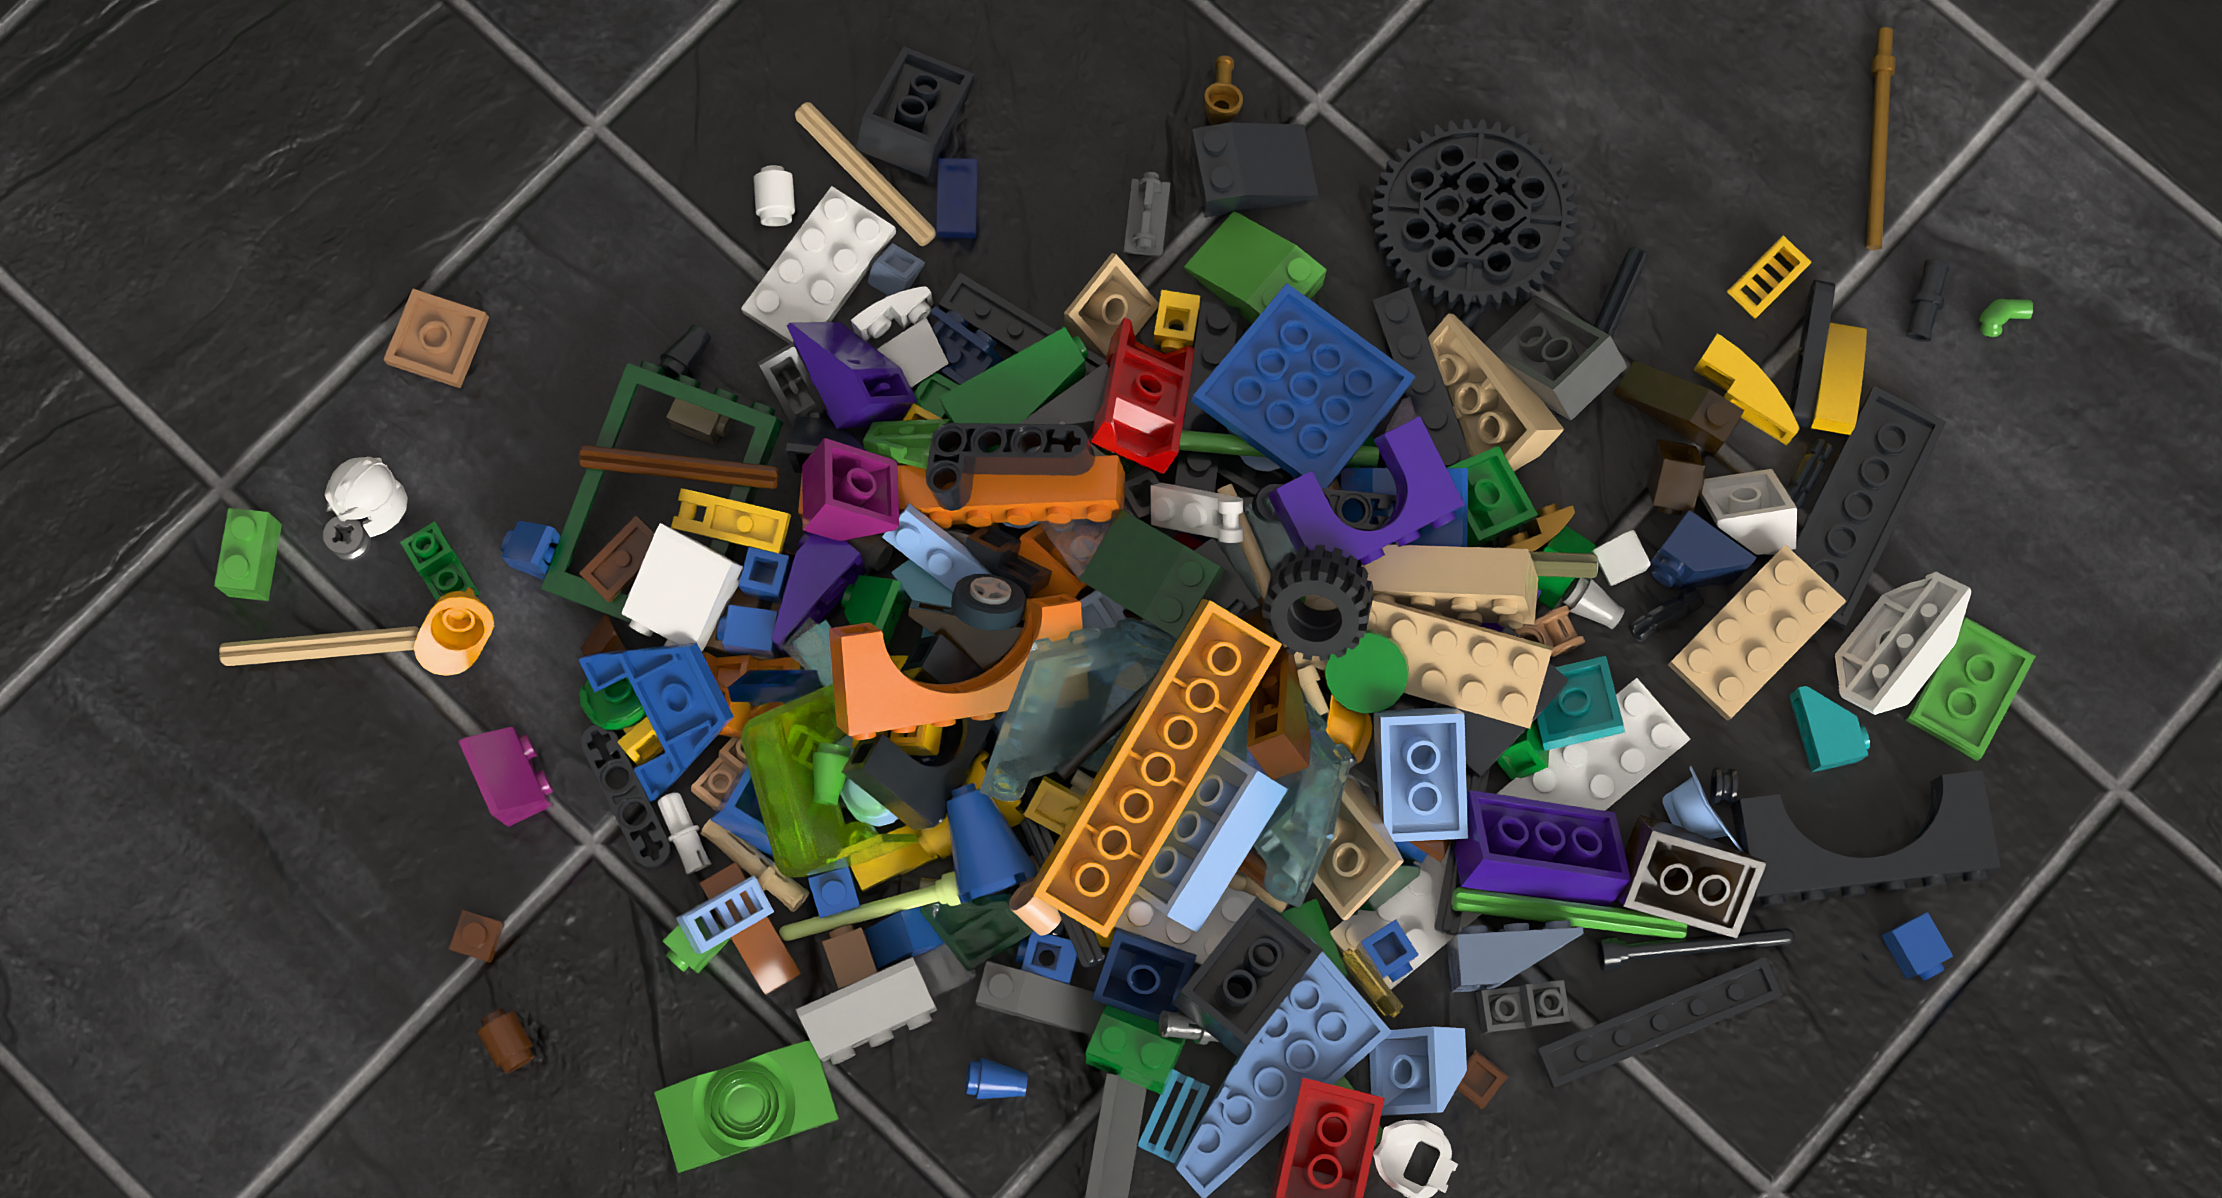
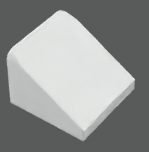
M1634 530L1628 531L1592 551L1593 554L1597 555L1598 564L1610 587L1645 572L1650 566V561Z

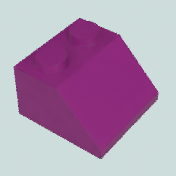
M824 438L802 465L803 530L837 541L896 530L899 527L897 461Z
M508 727L465 737L458 741L490 814L509 827L553 806L548 794L554 792L545 771L541 770L538 772L532 758L537 756V752L528 734L521 736L516 729Z

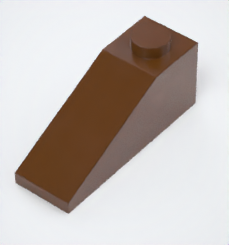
M1286 648L1278 650L1250 697L1247 749L1271 780L1309 767L1311 736L1295 657L1286 652Z

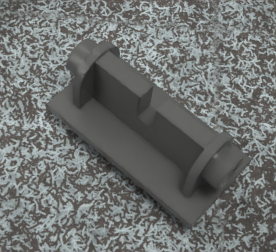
M1146 172L1142 179H1132L1124 253L1158 257L1163 255L1170 183L1161 182L1157 173Z

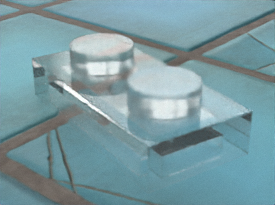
M809 617L782 648L834 694L829 634Z

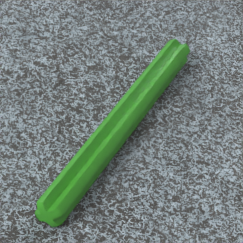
M1462 887L1456 888L1452 892L1451 907L1455 911L1539 922L1570 921L1571 926L1670 939H1683L1687 934V924L1642 911Z

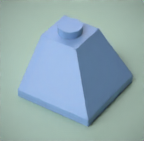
M1433 1026L1391 1030L1392 1033L1369 1052L1371 1095L1385 1098L1381 1116L1443 1112L1467 1071L1465 1028Z

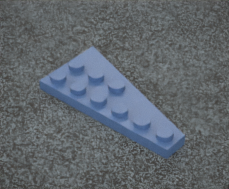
M1323 951L1248 1047L1237 1057L1174 1165L1201 1198H1206L1289 1124L1302 1077L1333 1085L1392 1033Z

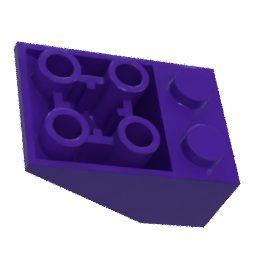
M790 322L786 325L793 338V344L810 373L811 382L818 389L827 408V414L837 429L870 427L872 422L894 421L911 408L913 404L918 402L901 367L841 322Z

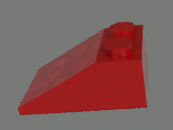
M1302 1077L1279 1158L1270 1198H1363L1385 1098Z

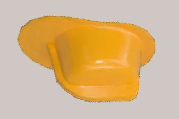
M468 587L465 592L453 591L441 596L430 609L417 633L414 643L416 659L423 668L433 674L448 676L459 674L469 669L479 657L494 627L492 612L475 596L472 588Z
M1332 694L1327 726L1316 756V766L1339 745L1346 746L1356 757L1357 763H1360L1365 756L1372 737L1373 725L1369 713L1363 714L1346 708Z

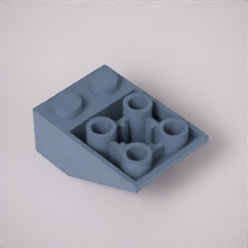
M1570 921L1547 922L1545 926L1539 927V930H1529L1528 923L1504 925V929L1488 933L1487 926L1463 927L1462 931L1458 932L1447 943L1451 993L1495 989L1582 935L1583 927L1571 928Z

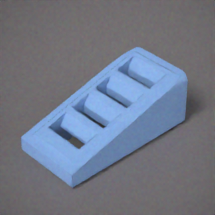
M754 875L678 916L677 921L694 952L701 954L770 915L774 910ZM745 890L756 909V912L752 914L749 913L739 895ZM729 899H731L741 918L738 922L734 921L725 904ZM716 908L726 927L721 931L710 913V910ZM699 916L710 934V937L704 939L694 921Z

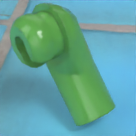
M1998 299L1993 301L1980 315L1979 321L1982 322L1980 326L1981 333L1985 336L1996 337L2002 333V324H2005L2008 319H2030L2033 313L2032 300Z

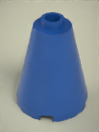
M971 783L952 790L953 799L947 801L946 806L957 896L960 903H967L977 897H984L1025 882L1027 879L1035 878L1038 874L1035 864L987 789L977 790L975 783Z

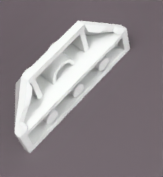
M1934 572L1925 576L1926 579L1908 583L1882 594L1835 654L1841 697L1874 715L1908 705L1956 644L1971 595L1970 587L1938 572Z

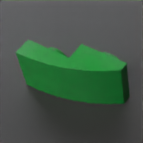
M435 521L400 542L436 601L449 592H465L468 587L474 590L475 596L480 594L459 557Z

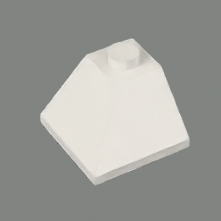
M1772 469L1704 480L1700 498L1718 528L1756 555H1775L1784 545L1788 546L1791 550L1796 549L1797 507Z

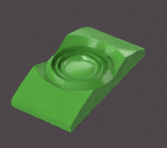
M810 1040L764 1053L744 1062L698 1075L654 1092L678 1173L839 1120L822 1062Z

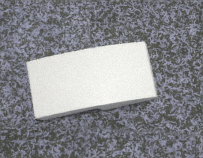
M926 286L912 288L874 303L851 319L854 333L867 342L871 337L876 339L882 336L890 328L892 319H895L903 329L911 323L915 325L926 318L931 312V306L933 305L931 291Z

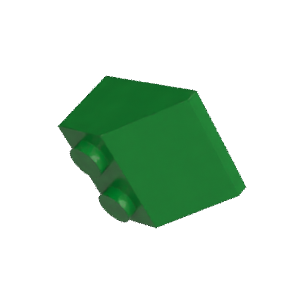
M1107 1005L1086 1050V1064L1110 1074L1119 1075L1120 1078L1163 1095L1186 1039L1160 1037L1157 1022Z

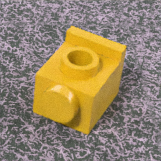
M1167 290L1161 291L1154 332V344L1161 345L1160 350L1162 352L1169 353L1186 346L1193 348L1201 296ZM1172 324H1179L1182 326L1183 331L1169 329Z

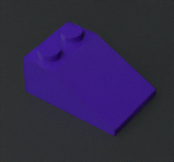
M806 532L798 543L800 549L796 552L771 638L780 656L783 658L790 657L796 651L793 643L818 626L843 599L847 586L849 584L855 585L858 576H864L867 573L861 554L845 540L837 541L810 532Z

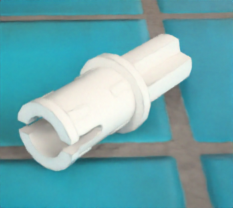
M670 793L660 798L658 805L671 833L668 840L669 842H674L685 867L686 874H691L694 870L697 872L711 865L697 833L700 828L698 825H693L679 793Z

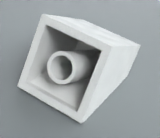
M660 523L621 614L632 619L629 626L648 637H651L653 632H656L667 638L664 646L697 643L702 652L739 585L743 566L678 530Z

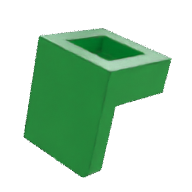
M1537 718L1531 723L1530 729L1526 728L1496 760L1512 781L1515 778H1524L1548 768L1550 750H1544Z

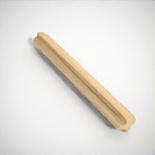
M805 102L796 110V120L920 246H926L936 236L935 228L810 102Z
M412 626L228 642L220 645L219 657L224 665L234 666L414 650L415 639L420 629Z

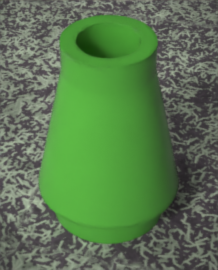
M831 743L818 744L817 752H813V802L837 806L839 795L847 778L842 773V770L850 758L851 748Z

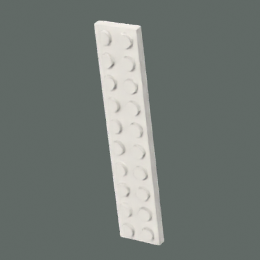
M1636 678L1616 694L1625 733L1551 749L1549 751L1548 768L1524 778H1515L1497 794L1605 811L1686 744L1690 738ZM1450 845L1441 862L1430 855H1427L1421 864L1415 861L1414 864L1421 868L1420 875L1375 911L1359 910L1358 915H1351L1347 921H1342L1329 932L1336 946L1380 998L1456 936L1442 934L1434 928ZM1462 911L1458 932L1462 931L1463 927H1467L1481 914ZM1396 919L1419 955L1409 962L1413 970L1392 983L1387 976L1383 980L1378 981L1356 946L1362 940Z

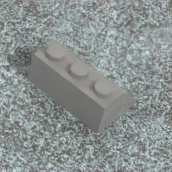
M911 957L796 1009L819 1059L823 1062L830 1059L832 1064L835 1065L855 1056L853 1048L869 1042L871 1047H875L894 1038L892 1031L907 1024L909 1030H912L932 1021L930 1014L937 1011V1008L918 964Z

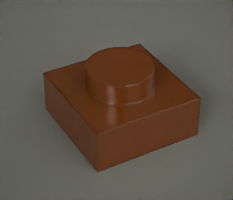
M462 910L449 950L491 963L505 923Z

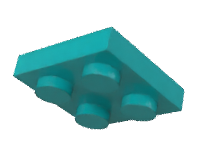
M1606 656L1555 667L1569 681L1537 717L1545 751L1625 733Z

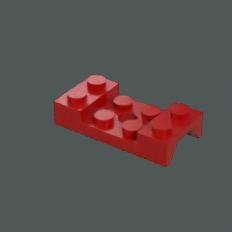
M1124 317L1110 339L1106 364L1110 365L1103 405L1095 416L1091 442L1108 451L1133 460L1144 467H1149L1164 474L1179 452L1195 349L1186 346L1163 354L1136 342L1132 322Z

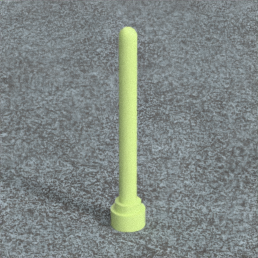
M955 872L943 874L942 879L936 880L933 886L862 904L859 907L823 918L817 916L784 925L779 930V936L784 941H791L938 901L941 904L948 903L950 906L959 905L961 903L957 896Z

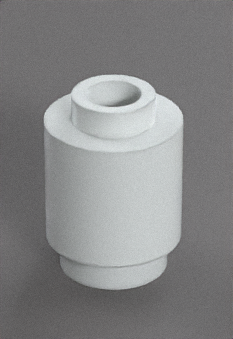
M771 165L763 167L761 172L753 177L756 214L760 216L761 224L787 225L792 222V214L795 213L792 174L784 171L782 166Z

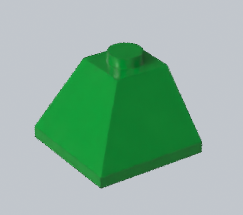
M859 575L855 585L849 584L847 586L841 606L845 607L844 613L849 625L871 623L880 629L883 633L887 650L907 600L901 582L894 579Z

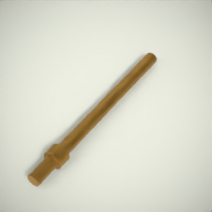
M1888 27L1877 30L1876 56L1872 58L1871 74L1875 77L1866 240V248L1869 250L1882 249L1890 83L1891 76L1895 74L1896 58L1892 56L1893 29Z

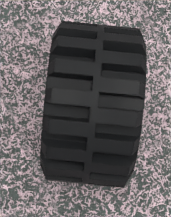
M1316 545L1315 550L1311 551L1307 546L1298 548L1297 555L1289 552L1283 557L1282 563L1278 562L1270 577L1262 613L1263 618H1266L1265 628L1267 632H1274L1273 639L1281 644H1285L1287 646L1286 652L1292 655L1296 652L1302 653V659L1312 660V656H1319L1320 661L1330 660L1331 654H1335L1339 658L1346 655L1347 648L1353 650L1359 645L1360 638L1364 637L1367 630L1373 601L1372 581L1367 580L1369 573L1365 567H1356L1358 560L1354 556L1350 555L1346 558L1342 556L1343 550L1336 547L1331 552L1325 550V545ZM1307 595L1322 596L1332 601L1337 608L1327 611L1315 610L1305 605L1299 598Z

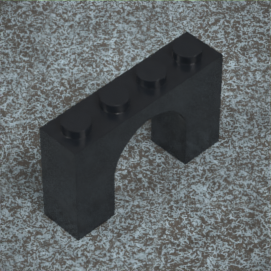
M942 634L918 639L900 670L903 675L911 679L931 684L958 683L985 673L981 667ZM1004 711L995 713V717L989 720H973L971 717L956 719V724L946 726L942 749L936 759L928 766L912 759L883 734L876 735V737L860 740L844 766L842 773L911 829L934 828L947 816L946 802L953 797L951 791L964 785L967 779L966 772L973 759L983 751L988 732L992 725L1002 717Z

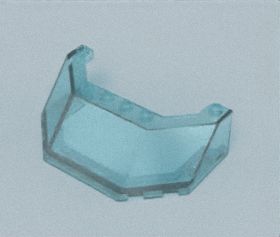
M1134 618L1119 620L1116 627L1099 630L1097 626L1072 631L1069 633L1068 638L1051 642L1048 637L1034 640L1002 724L979 792L1002 801H1015L1023 796L1030 778L1056 772L1054 767L1160 670L1178 639L1156 626ZM1249 699L1221 747L1268 776L1247 749ZM1310 703L1304 704L1311 736L1309 767L1274 779V781L1288 790L1253 844L1267 863L1263 880L1267 892L1275 899L1299 908L1333 839L1352 756L1343 743L1336 745L1325 731L1327 723ZM1127 724L1086 760L1081 767L1098 773Z

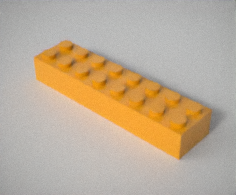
M1205 599L1201 600L1030 885L1029 890L1034 896L1105 938L1108 937L1280 649L1281 643L1214 602Z

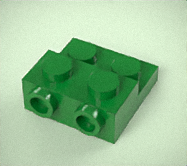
M1499 446L1447 467L1468 468L1467 547H1478L1490 542L1500 534L1529 522L1538 515Z

